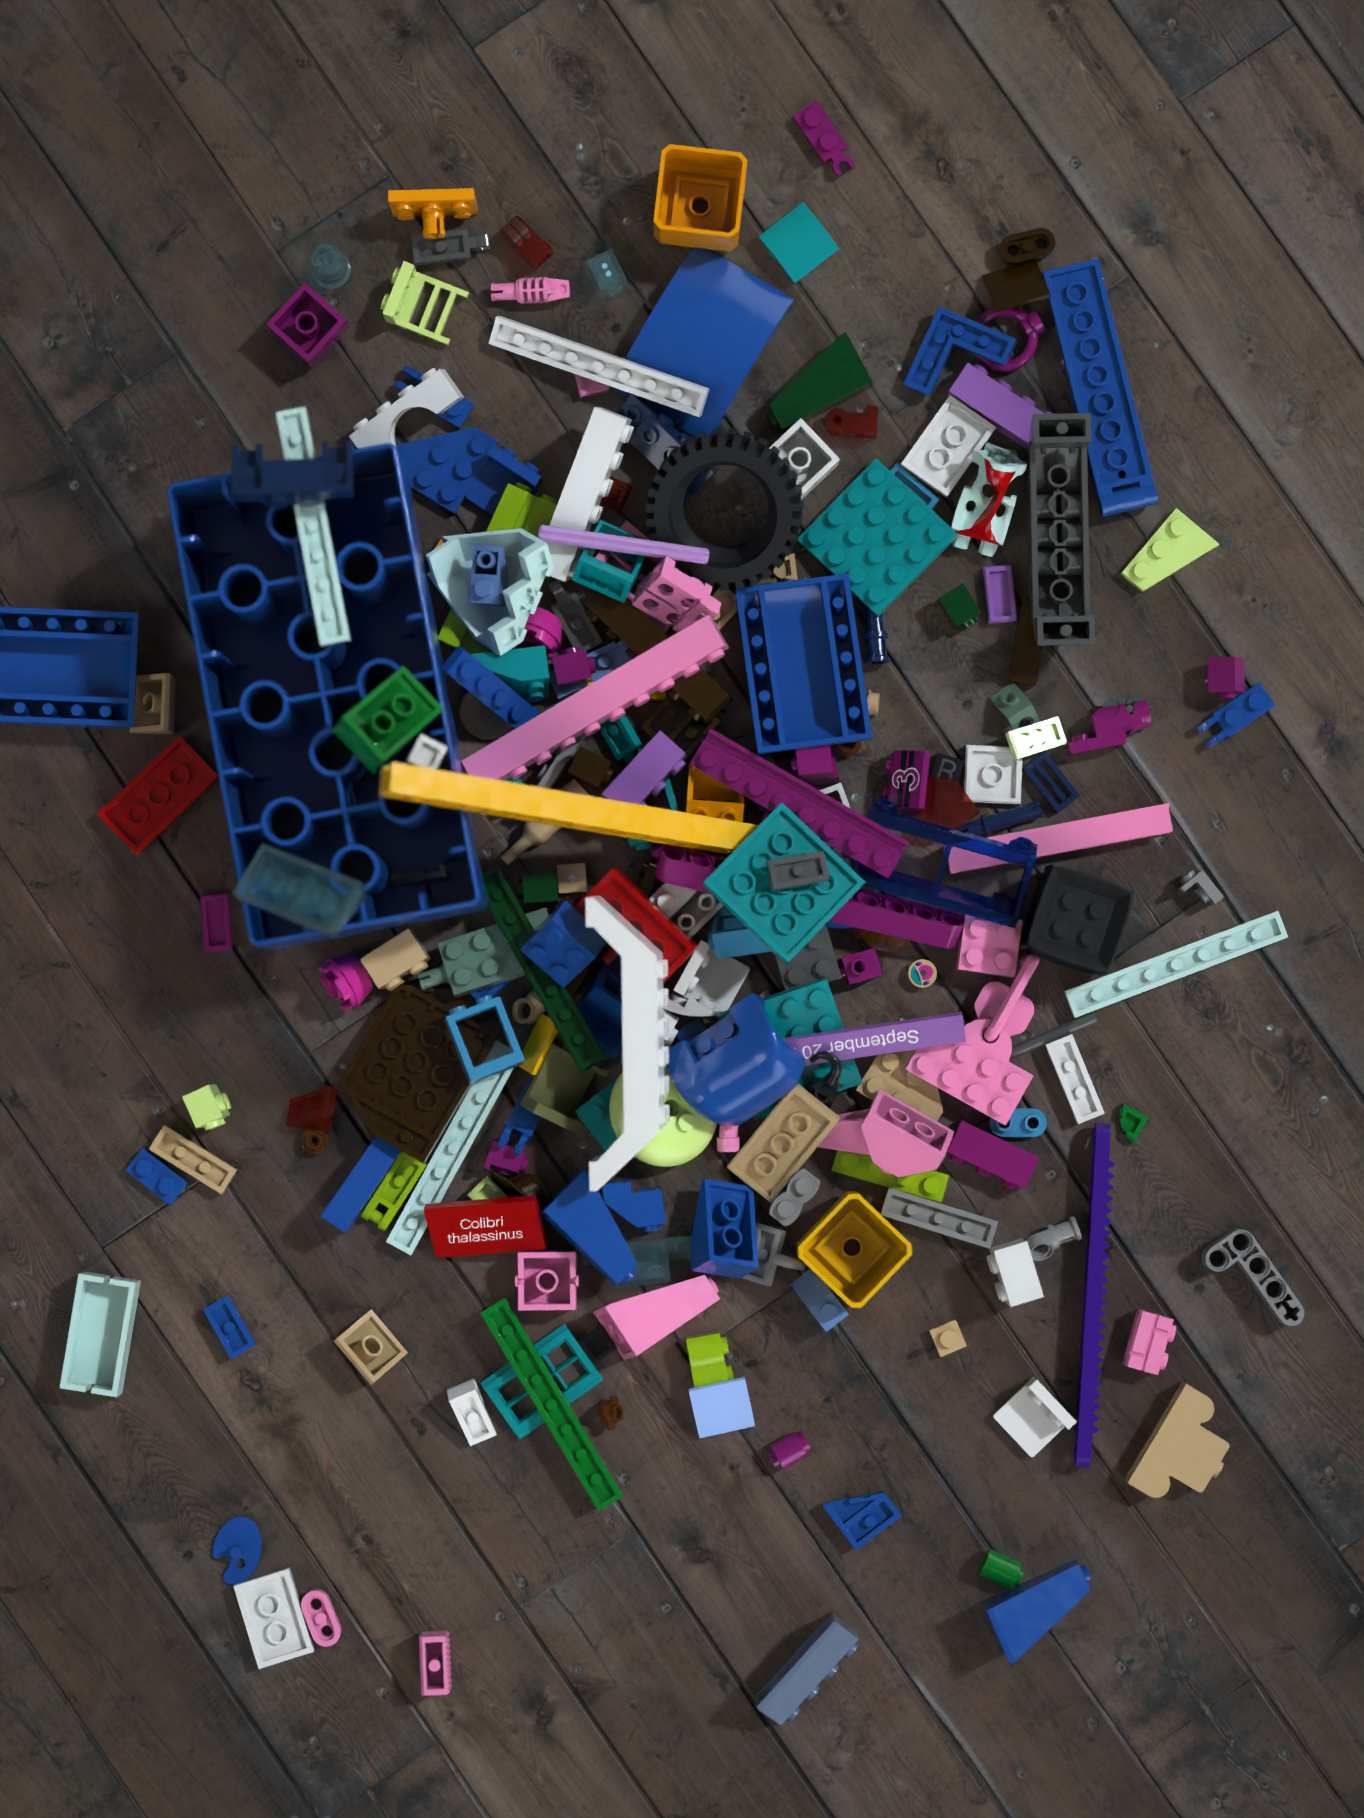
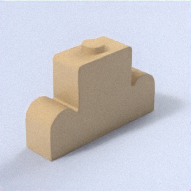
M1182 1381L1124 1480L1153 1498L1162 1497L1168 1492L1170 1488L1169 1476L1176 1478L1197 1492H1203L1212 1477L1216 1478L1221 1472L1224 1465L1221 1461L1230 1447L1229 1443L1200 1425L1209 1421L1213 1416L1214 1404L1212 1400Z

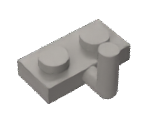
M757 1223L756 1235L759 1268L742 1277L743 1279L771 1287L777 1265L796 1270H804L806 1268V1264L800 1258L781 1254L787 1231Z

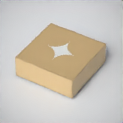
M585 863L557 865L559 894L588 892Z

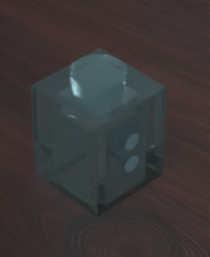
M612 248L586 261L587 268L602 297L606 295L614 297L625 290L624 286L627 285V278Z

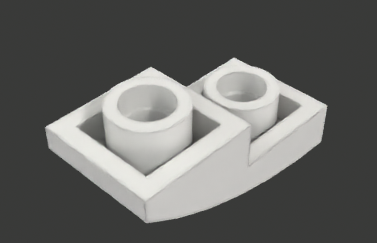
M674 992L669 995L668 1006L664 1008L681 1015L698 1017L718 1016L717 1013L722 1012V1010L715 1007L716 1002L706 996L701 995L700 998L689 997L687 1001L685 997Z

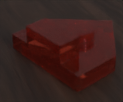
M928 775L925 807L921 814L919 832L949 836L979 814L980 811L956 779Z

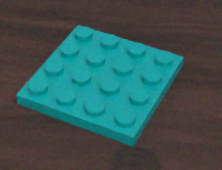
M876 458L797 538V541L833 575L848 573L851 592L879 617L958 537V534Z
M781 802L702 885L787 965L861 888L865 881ZM824 851L830 878L828 882L771 891L766 868L768 860Z
M826 977L763 998L766 1013L782 1038L844 1029ZM730 1009L717 1013L719 1021L731 1013ZM855 1059L840 1060L842 1072L838 1079V1092L863 1084ZM830 1062L803 1066L802 1074L797 1083L809 1092L816 1081L830 1072ZM783 1097L753 1116L754 1120L768 1116Z

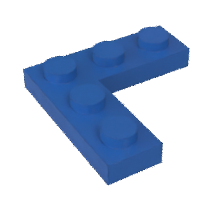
M938 307L903 384L905 387L930 397L953 346L1006 367L1017 340L947 309Z

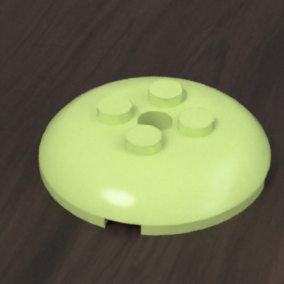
M665 1066L664 1076H669L670 1090L669 1093H666L665 1102H668L671 1108H673V1111L670 1113V1121L634 1156L646 1164L659 1167L680 1165L698 1156L711 1141L717 1126L716 1123L703 1118L684 1100ZM623 1073L619 1075L613 1086L609 1106L611 1124L617 1138L624 1133Z

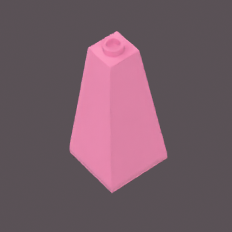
M705 1275L608 1304L598 1308L593 1313L617 1347L622 1358L626 1360L639 1355L720 1300L717 1295L719 1290L711 1278L707 1279Z

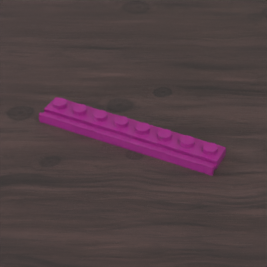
M710 728L708 735L703 740L690 765L772 812L782 802L822 841L887 878L891 876L904 850L910 843L909 841Z

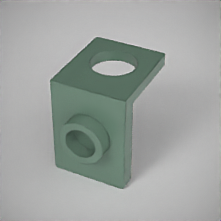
M1014 682L990 697L994 705L1008 720L1012 730L1019 729V722L1025 717H1031V721L1027 726L1040 722L1032 703Z

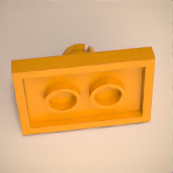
M474 188L388 190V202L393 217L409 221L415 219V216H422L423 238L426 239L445 237V216L454 215V218L469 219L471 215H478Z

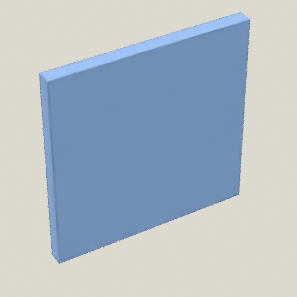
M745 1377L688 1389L699 1438L755 1426Z

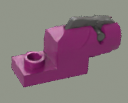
M1142 698L1107 699L1103 707L1089 717L1093 738L1089 739V734L1072 737V742L1066 745L1067 754L1072 756L1125 745L1127 743L1125 732H1128L1129 735L1151 726V715L1147 700Z

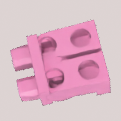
M666 556L638 584L632 605L669 626H674L673 630L676 632H680L705 617L700 613L706 616L709 615L713 619L719 613L721 606L720 601L710 596L713 587L707 583L703 584L699 579L689 577L674 567L676 561Z

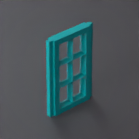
M565 1323L534 1344L551 1375L563 1389L561 1391L569 1404L604 1380ZM566 1342L574 1355L555 1368L546 1355ZM578 1360L587 1373L567 1386L559 1372ZM509 1362L480 1384L514 1433L521 1439L545 1421L537 1408L520 1420L510 1408L528 1395L526 1389L509 1402H506L498 1389L515 1377L519 1379Z

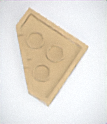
M916 1049L877 1055L862 1078L863 1084L858 1085L855 1090L873 1101L879 1089L938 1121L943 1113L938 1087L905 1069Z

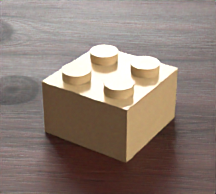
M408 928L360 960L378 989L392 991L404 983L403 977L411 973L415 976L417 973L428 968L429 966L426 962L431 960V957L415 932Z

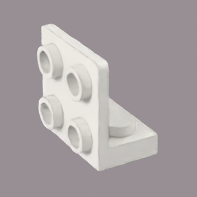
M701 940L698 944L699 947L693 953L673 991L687 999L689 997L700 998L701 995L714 1000L716 1002L715 1007L723 1012L729 1009L750 968L731 957L717 959L715 949H710L709 944Z
M1034 1376L993 1415L994 1419L1030 1457H1034L1064 1427L1069 1430L1077 1422Z

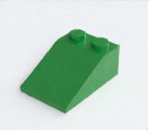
M402 666L344 715L333 731L374 774L444 709L416 678Z

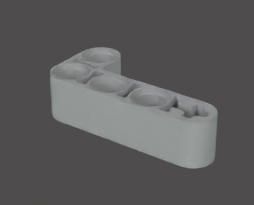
M1233 1228L1203 1249L1201 1261L1206 1268L1213 1271L1221 1272L1237 1262L1279 1322L1288 1326H1296L1303 1320V1306L1249 1231ZM1237 1234H1243L1246 1238L1245 1246L1241 1249H1236L1233 1246V1238ZM1219 1250L1223 1256L1222 1262L1219 1265L1213 1266L1209 1261V1256L1213 1251ZM1255 1257H1259L1262 1261V1268L1259 1272L1253 1273L1249 1268L1250 1261ZM1271 1281H1276L1279 1285V1291L1274 1296H1269L1266 1292V1286ZM1283 1300L1285 1305L1291 1308H1295L1292 1311L1293 1317L1289 1318L1287 1316H1283L1287 1312L1283 1305L1277 1302Z

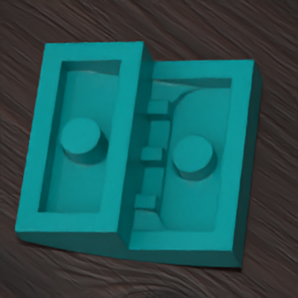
M800 202L757 236L772 258L777 260L792 283L798 282L839 249L804 202Z

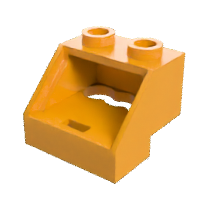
M689 760L686 813L743 822L745 796L690 765L692 760Z

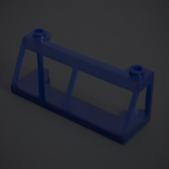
M872 798L867 814L868 819L882 827L945 844L946 847L936 882L894 870L891 876L887 878L854 859L852 869L865 881L863 886L1016 928L1035 863L1038 844L1024 837L1011 840L1009 844L899 814L898 808L894 806L891 800ZM957 847L1024 866L1017 892L1008 890L1006 893L994 892L992 898L941 884L951 848Z

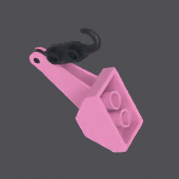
M820 1051L811 1057L810 1062L815 1063L818 1059H826L831 1064V1070L827 1075L814 1083L809 1093L830 1109L837 1097L838 1079L841 1076L842 1066L838 1057L833 1053ZM879 1089L869 1109L837 1114L841 1117L818 1147L870 1155L872 1162L878 1165L882 1171L901 1177L937 1170L946 1155L955 1131Z

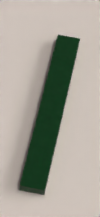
M496 864L483 871L488 900L487 907L579 1071L582 1073L606 1060V1056L567 987L563 988L520 950L534 929L498 865Z

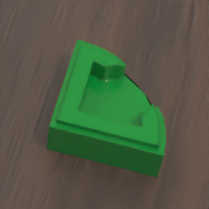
M1123 1103L1119 1112L1120 1127L1124 1135L1135 1143L1148 1117Z

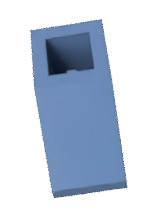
M474 544L469 602L477 605L506 607L502 592L508 587L504 548L502 546Z

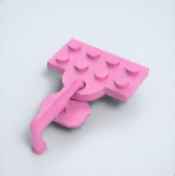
M1026 954L1021 958L1020 963L1022 967L1010 987L993 981L987 983L982 988L974 1003L978 1019L964 1025L966 1042L916 1049L905 1068L1005 1126L1034 1076L1010 1063L1009 1059L1012 1053L1010 1036L1024 1032L1034 1015L1032 1001L1022 995V992L1039 964V957L1035 954ZM984 1039H985L986 1041H988V1042H992V1041H994V1040H996V1041L993 1042V1043H987V1042L984 1041Z

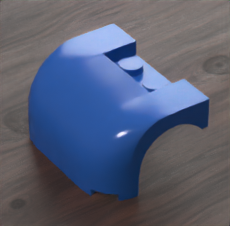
M754 993L749 994L730 1007L731 1013L691 1041L682 1040L669 1049V1064H666V1067L681 1096L703 1118L722 1126H737L744 1123L792 1091L798 1085L797 1081L802 1074L803 1066L806 1065L803 1053L787 1044L778 1034L766 1013L763 998Z

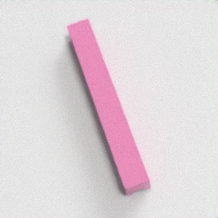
M1169 803L945 845L942 849L945 852L948 873L952 875L1173 832L1169 813L1170 806Z

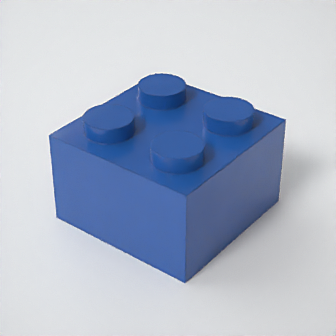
M564 901L532 932L520 950L564 988L598 955L606 940L594 927H586V918Z

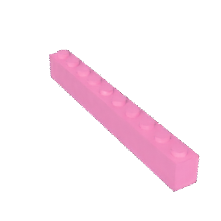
M707 615L461 762L468 775L500 781H504L509 777L517 779L527 773L526 768L535 762L537 765H540L551 759V753L561 748L563 751L577 743L575 739L584 733L586 736L597 732L601 729L600 724L610 719L612 722L626 714L625 709L633 704L635 707L643 705L651 699L649 695L655 691L664 692L675 685L674 680L683 675L687 678L700 670L699 665L706 661L713 663L725 655L723 651L729 647L714 620Z

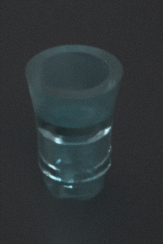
M324 242L315 246L311 254V270L314 280L320 286L328 289L338 288L345 284L351 273L348 258L333 244ZM331 260V263L325 264V261Z

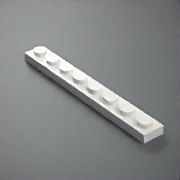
M497 316L489 340L490 345L697 417L702 416L709 393V388L502 316Z

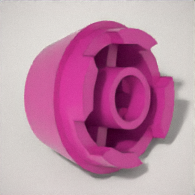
M537 607L535 613L529 615L524 627L527 630L524 640L513 648L545 646L548 661L554 657L555 652L561 649L562 622L553 613Z
M352 954L327 959L326 964L318 968L321 973L324 972L325 974L320 980L331 998L335 997L342 1002L339 1006L345 1012L352 1007L358 1008L373 989L368 971L362 962Z

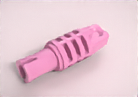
M548 277L519 278V280H516V283H491V291H503V293H491L492 302L517 300L520 304L549 303L550 301L570 298L569 280Z

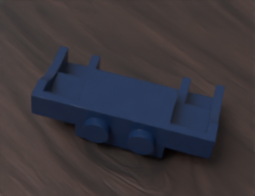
M631 394L616 412L632 419L630 426H633L634 430L629 442L657 469H659L663 460L669 456L676 446L679 448L683 441L689 438L685 433L678 432L673 427V421L667 415L659 413L643 397ZM623 443V444H622V447H621L620 452L623 450V448H624L628 443ZM715 466L702 471L691 481L685 493L684 507L717 473L718 469Z
M352 440L346 441V447L329 448L328 442H322V458L264 460L262 444H256V450L239 451L238 444L232 445L231 484L233 502L264 501V506L279 509L285 508L287 505L314 507L317 504H324V499L354 498Z

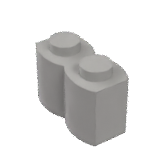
M800 1168L787 1183L786 1190L779 1193L771 1202L768 1213L785 1227L790 1225L801 1213L803 1203L809 1201L816 1194L820 1180L805 1168Z

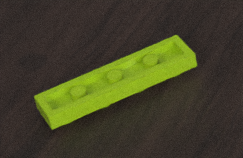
M840 1150L836 1152L831 1171L940 1203H942L949 1175L933 1170L897 1177L892 1173L889 1174L882 1171L878 1165L872 1162L870 1155Z

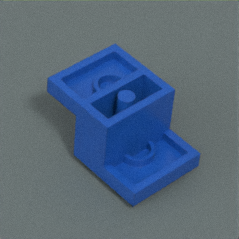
M620 955L610 965L604 964L599 975L583 992L577 1005L603 1053L613 1060L619 1055L623 1046L622 967Z

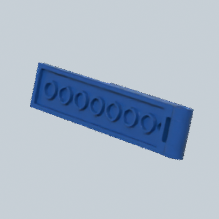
M1099 259L1044 271L1042 275L1051 294L1048 301L1069 381L1068 388L1074 413H1091V443L1087 446V465L1100 514L1102 517L1156 505L1158 504V494ZM1118 473L1123 474L1124 478H1119Z

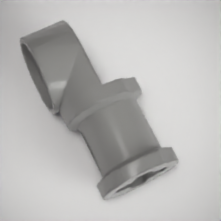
M1072 1216L1069 1217L1068 1221L1057 1225H1046L1047 1230L1030 1236L1026 1241L1028 1242L1032 1259L1034 1261H1043L1049 1258L1054 1250L1059 1248L1060 1244L1075 1239L1077 1241L1082 1240V1236L1076 1219ZM1046 1244L1041 1249L1033 1250L1035 1247L1039 1245Z

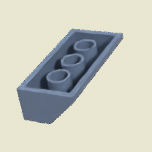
M832 1611L755 1696L756 1708L780 1725L786 1720L791 1722L800 1712L798 1706L805 1698L810 1701L819 1691L820 1687L817 1685L824 1677L830 1679L839 1668L837 1663L842 1657H850L859 1645L856 1643L859 1640L858 1634Z

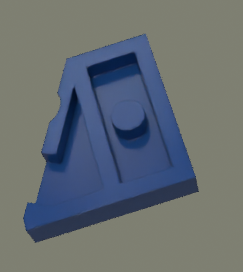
M884 1491L828 1501L822 1504L855 1550H858L902 1516Z

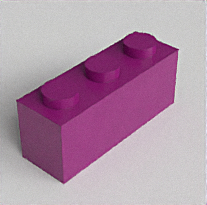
M959 1120L947 1152L951 1153L950 1160L965 1166L966 1162L977 1166L975 1172L991 1178L992 1174L1003 1178L1001 1181L1002 1185L1015 1191L1018 1186L1026 1188L1039 1161V1157L962 1120Z

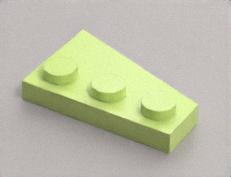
M1176 508L1123 570L1121 575L1143 592L1220 544Z

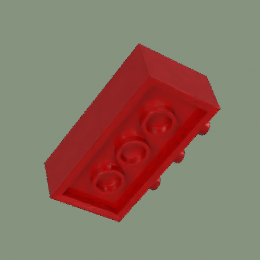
M617 867L612 868L574 908L586 918L585 898L600 895L663 953V959L668 960V977L663 979V984L699 947ZM611 946L601 958L610 965L620 954Z

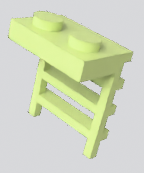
M403 261L401 268L397 267L393 273L391 283L394 286L391 293L385 294L380 309L384 310L383 316L385 321L398 325L405 330L413 331L420 336L431 338L433 341L449 345L450 339L441 336L457 295L468 298L469 292L416 272L413 264ZM426 283H429L435 287L418 327L411 324L410 321ZM441 289H444L451 293L436 330L433 333L426 330Z

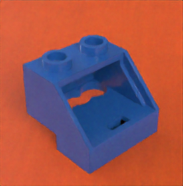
M632 1179L605 1183L602 1186L604 1203L637 1228L643 1227L644 1232L661 1230V1224H666L661 1187L633 1191Z

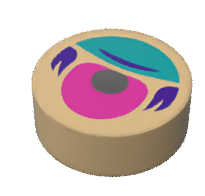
M917 960L908 969L909 981L916 987H928L936 980V967L929 960Z

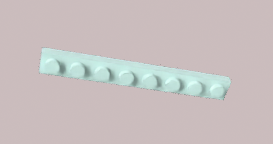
M306 407L276 412L285 460L316 459ZM325 503L317 504L314 507L294 505L320 645L328 646L351 641Z
M1275 911L1064 991L1072 1015L1076 1018L1288 938L1279 911Z
M496 1041L484 1063L512 1053L510 1047ZM514 1068L472 1083L386 1241L387 1243L409 1255L413 1254L428 1226L423 1210L425 1204L441 1203Z

